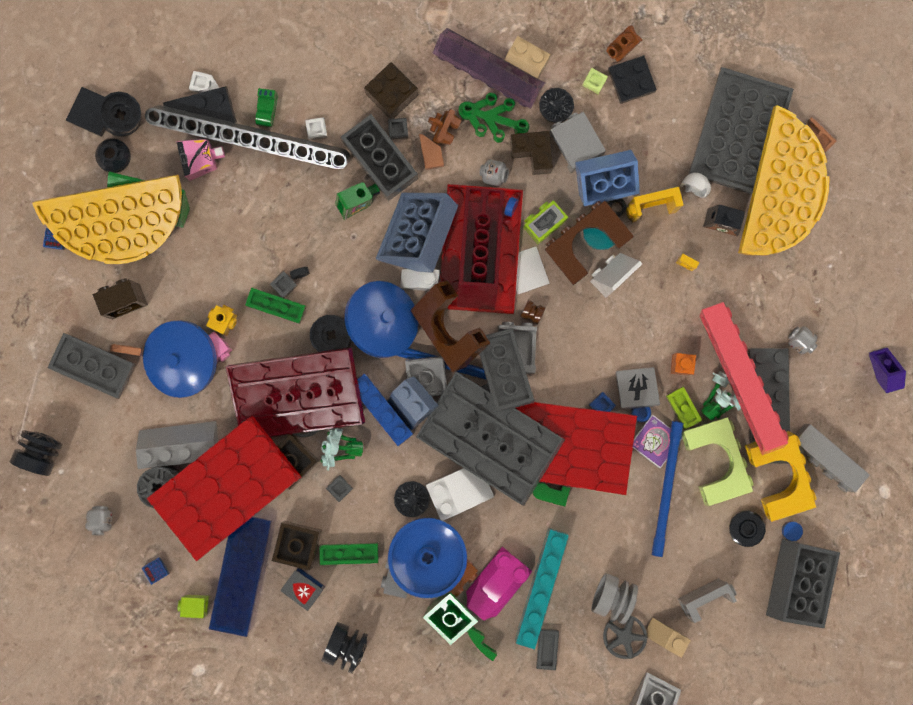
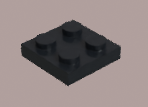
M644 55L608 68L620 104L657 91Z

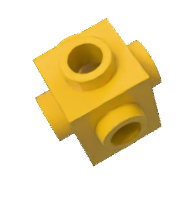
M224 304L222 308L216 305L215 309L212 308L208 314L209 320L206 326L227 336L230 329L233 330L236 326L237 315L232 313L234 309Z

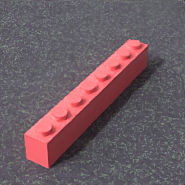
M724 302L703 309L700 313L701 321L761 454L765 455L784 448L789 440L787 432L784 429L782 430L779 424L780 417L772 409V400L763 389L764 383L762 378L757 376L755 372V363L752 358L749 359L747 345L739 337L740 331L738 326L732 322V313L729 307H726Z

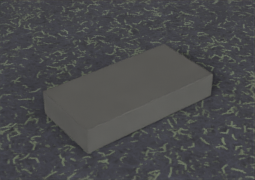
M541 628L538 637L536 669L556 671L559 630Z

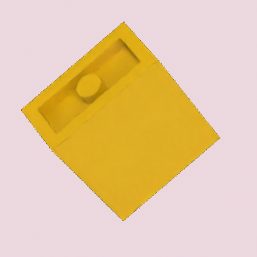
M679 187L634 197L626 208L628 218H631L632 223L637 222L642 216L641 209L666 204L668 214L676 213L684 206Z

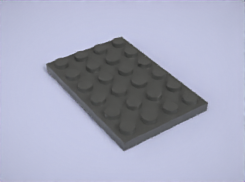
M721 67L689 174L700 173L707 177L709 182L752 194L772 109L778 105L788 110L794 89Z

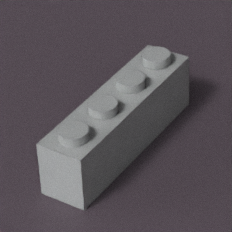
M804 424L796 433L801 443V446H799L800 453H804L813 466H819L824 470L822 473L827 478L837 481V486L844 492L856 493L870 476V474L811 424Z

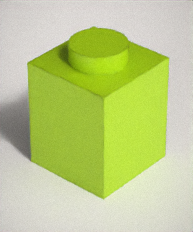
M182 596L181 600L178 601L177 607L180 617L205 618L208 615L209 596Z

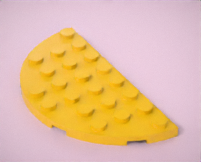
M778 105L772 109L738 253L744 255H770L795 246L810 234L811 229L820 220L828 199L830 179L827 176L825 164L827 159L818 138L808 125H804L796 118L797 115Z
M179 174L37 200L32 202L42 224H46L48 229L54 234L53 237L71 252L88 260L93 259L105 264H125L145 258L162 246L169 238L180 215L182 190Z

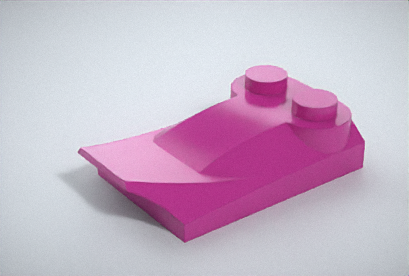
M502 546L467 589L466 606L484 621L488 618L496 617L528 579L532 570Z

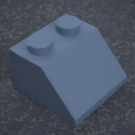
M415 376L404 380L391 393L388 399L389 404L411 430H414L439 406Z

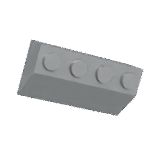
M212 421L139 430L136 446L138 469L194 462L218 442L217 422Z

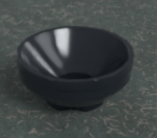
M110 138L98 145L95 158L98 165L104 171L118 173L129 165L131 153L124 142ZM109 148L115 150V155L112 158L105 157V151Z

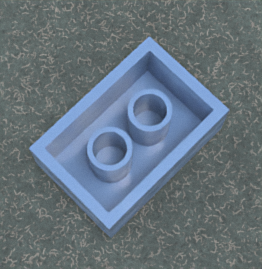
M632 150L575 162L578 192L584 206L596 204L598 201L602 203L640 194L638 160Z

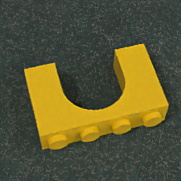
M787 431L789 440L784 448L765 455L761 454L756 442L745 445L749 462L754 467L782 460L787 461L792 468L793 477L790 485L780 493L761 499L765 516L771 522L816 508L815 501L817 498L809 484L811 477L804 467L806 460L799 450V446H801L799 437L790 431Z

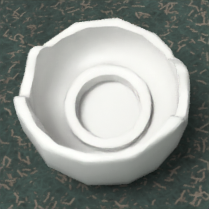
M690 173L680 184V187L685 185V192L692 191V193L700 198L707 197L711 191L709 180L700 173Z

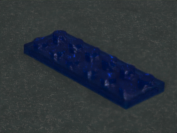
M252 517L228 536L209 630L244 637L249 635L272 520Z

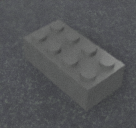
M372 114L341 136L343 144L374 184L377 185L388 202L418 180L417 172Z

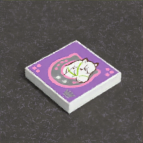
M651 415L634 437L633 449L658 468H661L667 460L671 428L654 415Z

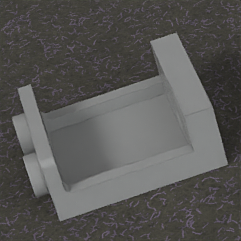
M576 112L570 115L567 121L563 123L559 121L551 126L552 129L549 135L554 138L565 157L570 173L576 171L575 162L604 156L606 150L584 112L580 114Z
M502 322V325L498 326V332L513 328L526 374H535L537 327H533V323H522L521 326H514V322Z
M718 578L679 598L678 601L686 617L696 623L702 620L697 608L722 595L730 602L735 603L737 602L735 598L737 593L732 584L729 585Z

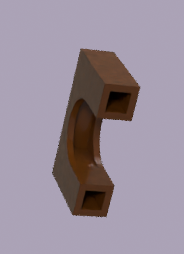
M598 201L590 208L592 211L588 215L583 213L575 220L577 223L572 228L567 226L560 232L562 236L557 240L552 238L545 244L547 246L545 248L546 253L573 286L588 274L575 257L572 249L573 240L579 232L588 228L598 229L605 233L618 250L634 237L606 201L603 203Z
M447 280L435 284L411 309V312L447 366L454 373L465 368L491 343L481 328L467 332L459 341L449 335L444 325V312L458 295Z

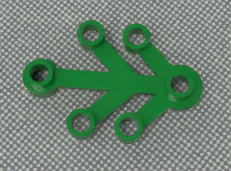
M488 93L485 99L476 103L466 101L459 106V115L464 120L470 121L478 137L486 135L487 127L484 124H480L477 118L485 121L493 135V140L497 143L503 142L505 133L503 130L498 129L495 123L514 128L515 134L528 133L530 126L526 120L520 119L515 121L499 116L503 112L514 109L515 101L511 98L505 99L504 104L488 111L480 109L496 104L497 95L495 93Z

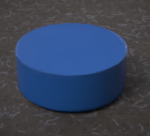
M514 197L509 198L504 212L505 215L513 216L518 199Z
M650 407L633 408L631 415L637 416V422H645L651 416Z
M789 521L783 525L782 534L787 540L797 541L803 535V528L799 523Z

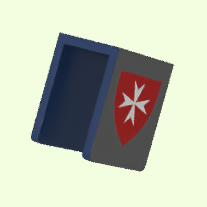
M297 568L282 587L281 592L308 611L326 586L303 569Z

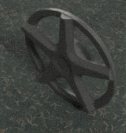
M630 615L625 627L621 629L613 624L614 620L611 619L606 624L603 632V640L607 650L612 655L621 659H633L644 650L647 643V632L643 623ZM634 621L640 625L644 635L632 633ZM608 628L617 635V638L610 644L607 642ZM632 641H643L640 649L633 653ZM622 644L627 655L618 654L612 649Z

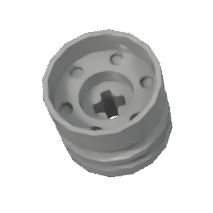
M605 573L596 589L591 611L605 617L611 610V619L615 621L618 618L619 623L625 624L636 605L638 586L633 583L629 586V582L624 581L618 587L619 578Z

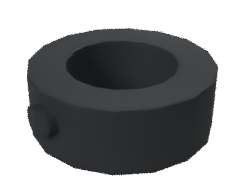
M624 199L610 200L608 205L611 208L615 202L621 204L622 210L615 213L618 217L622 216L627 208Z
M308 267L298 268L290 272L291 279H299L310 274Z

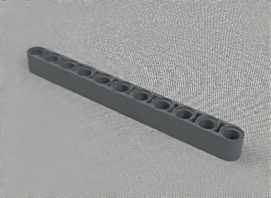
M156 105L145 113L146 121L154 126L334 169H343L351 159L350 153L343 148L167 106ZM154 111L159 114V119L154 116ZM172 115L177 117V124L172 120ZM190 120L195 121L196 128L191 126ZM209 124L214 126L215 132L209 130ZM227 128L233 131V137L227 134ZM245 133L251 135L252 141L246 139ZM264 137L270 140V145L264 143ZM282 142L288 144L289 150L282 147ZM300 146H304L307 149V154H303L300 151ZM319 150L326 154L325 159L318 155ZM337 155L343 156L345 162H344V163H340V162L337 160L336 156H337Z

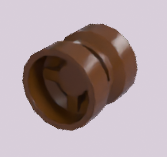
M528 299L520 317L524 319L529 318L538 325L546 307L536 306L533 301Z

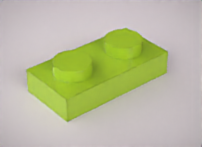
M684 387L666 395L678 420L684 423V430L702 421Z

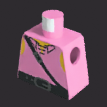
M206 139L176 142L184 176L189 181L216 170L215 160L225 157L222 146L212 148L211 143Z

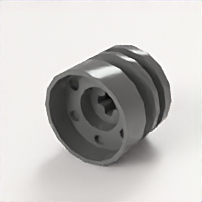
M170 466L153 467L146 470L139 477L137 483V494L140 500L146 506L154 508L147 498L157 491V484L163 486L180 472Z

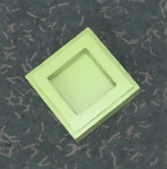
M591 68L582 86L599 95L608 76Z

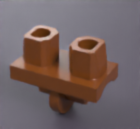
M630 25L607 47L606 51L612 59L615 58L617 62H620L643 40L636 34L634 27Z
M449 109V111H445L443 116L437 113L435 118L429 117L428 122L432 125L430 131L435 132L432 139L434 143L451 145L454 135L448 133L447 129L451 127L456 130L462 121L454 115V110Z

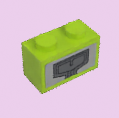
M554 200L551 203L545 202L539 208L540 212L535 216L531 214L524 221L526 223L523 227L537 245L568 219V216Z

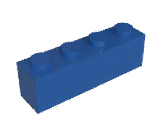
M364 373L357 379L361 401L396 445L400 446L413 435V432Z

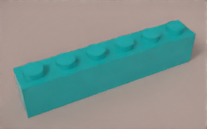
M551 528L547 530L515 636V642L518 645L535 650L569 537L567 533Z

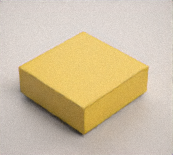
M681 254L676 261L677 264L690 271L695 270L700 263L685 254Z

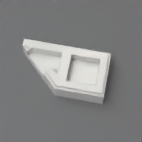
M193 71L189 86L190 91L202 93L219 88L212 75Z

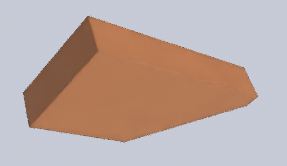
M811 117L808 120V126L815 133L824 153H826L837 141L814 118Z
M419 134L425 170L444 167L441 147L423 134Z
M112 344L110 347V352L143 357L144 349L115 344Z

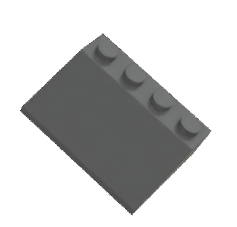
M782 539L766 616L782 622L825 628L840 552Z

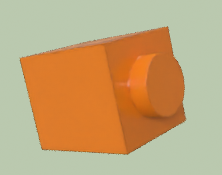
M672 354L670 373L694 375L696 355Z

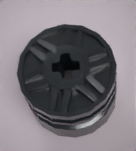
M113 92L105 96L100 103V119L107 132L119 137L130 136L136 132L141 122V109L133 96L125 92ZM118 112L125 114L124 120L116 118Z
M338 315L319 317L310 329L311 344L318 352L345 349L349 347L352 341L346 329L345 318ZM335 330L336 339H329L328 331Z
M22 430L21 437L27 440L19 439L18 444L25 449H15L9 462L20 469L39 475L50 476L55 463L48 459V456L57 457L59 453L53 449H61L63 444L44 433Z
M337 622L321 661L334 666L339 658L342 660L341 670H344L346 663L349 662L351 665L348 672L353 674V671L360 664L367 647L368 634L363 633L361 640H357L359 630L356 629L352 637L348 636L349 626Z

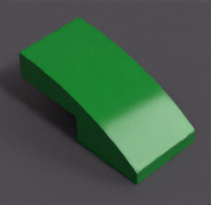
M472 626L467 631L472 642L487 658L494 661L497 651L483 643L484 633Z

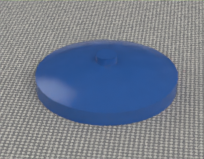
M373 281L361 286L351 295L345 308V325L349 337L361 351L373 357L389 358L404 352L413 343L418 331V321L411 312V309L415 306L413 301L403 289L390 282Z
M176 320L161 324L151 332L144 346L143 364L149 380L159 391L171 397L184 398L198 394L210 384L217 367V355L211 338L201 327L189 321Z
M435 518L413 520L400 528L390 543L388 550L389 570L397 585L410 595L419 598L442 596L451 591L464 575L467 565V551L464 541L451 525Z

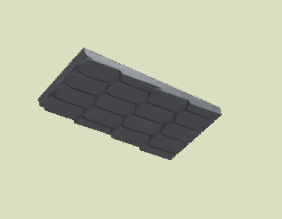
M455 372L437 402L439 406L428 416L416 438L524 506L565 439L516 408L496 413L491 393L462 374Z

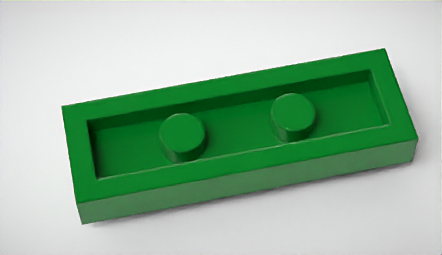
M251 288L245 304L247 307L301 324L306 309L305 305Z
M378 543L319 545L320 565L379 563Z

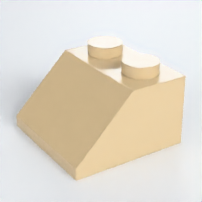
M517 36L507 53L498 76L531 93L547 66L551 54Z

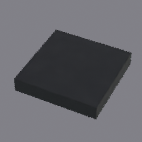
M81 87L66 121L102 137L105 128L101 123L99 108L104 96Z

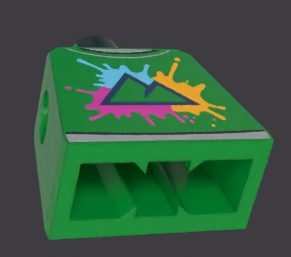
M361 182L337 193L335 205L343 219L345 220L369 207L373 197L380 194L379 188L376 184L366 187L365 183Z

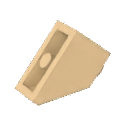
M653 617L646 628L649 639L682 658L691 641L687 636Z

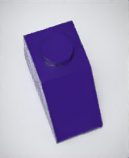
M888 348L869 352L877 382L886 393L904 389L906 371Z

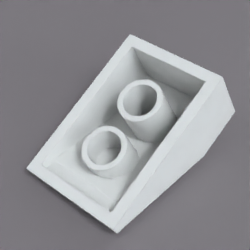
M619 253L617 256L613 254L605 262L607 266L603 270L599 267L592 274L594 278L590 282L606 298L636 271L642 263L622 253Z
M465 468L426 484L439 518L442 521L494 497L489 484Z

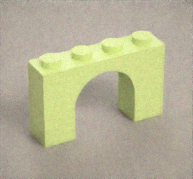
M728 417L682 431L686 450H693L714 443L721 446L728 454L729 469L727 473L717 481L698 486L704 505L707 506L753 492V481L751 476L747 475L745 469L747 468L745 458L741 457L739 451L741 445L739 440L734 437L733 431H735L733 422Z

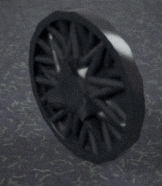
M561 88L547 90L541 96L539 102L540 113L547 121L553 123L567 120L572 115L574 109L572 96Z
M405 482L395 492V507L404 516L418 517L429 506V492L419 482Z
M752 511L737 513L729 524V533L732 539L744 547H753L759 544L766 532L763 519Z

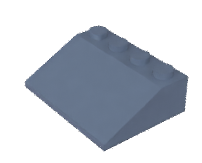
M401 193L376 259L417 272L433 273L458 208L457 203L447 193Z

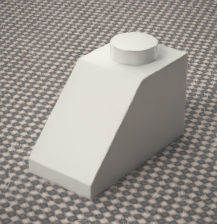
M402 269L400 288L429 291L435 284L439 283L440 271L434 270L433 273Z

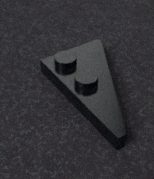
M227 86L163 102V106L237 123Z

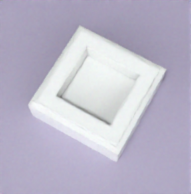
M324 117L305 120L309 140L327 137Z

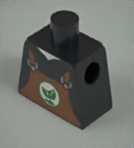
M724 205L708 208L703 227L738 236L745 211Z

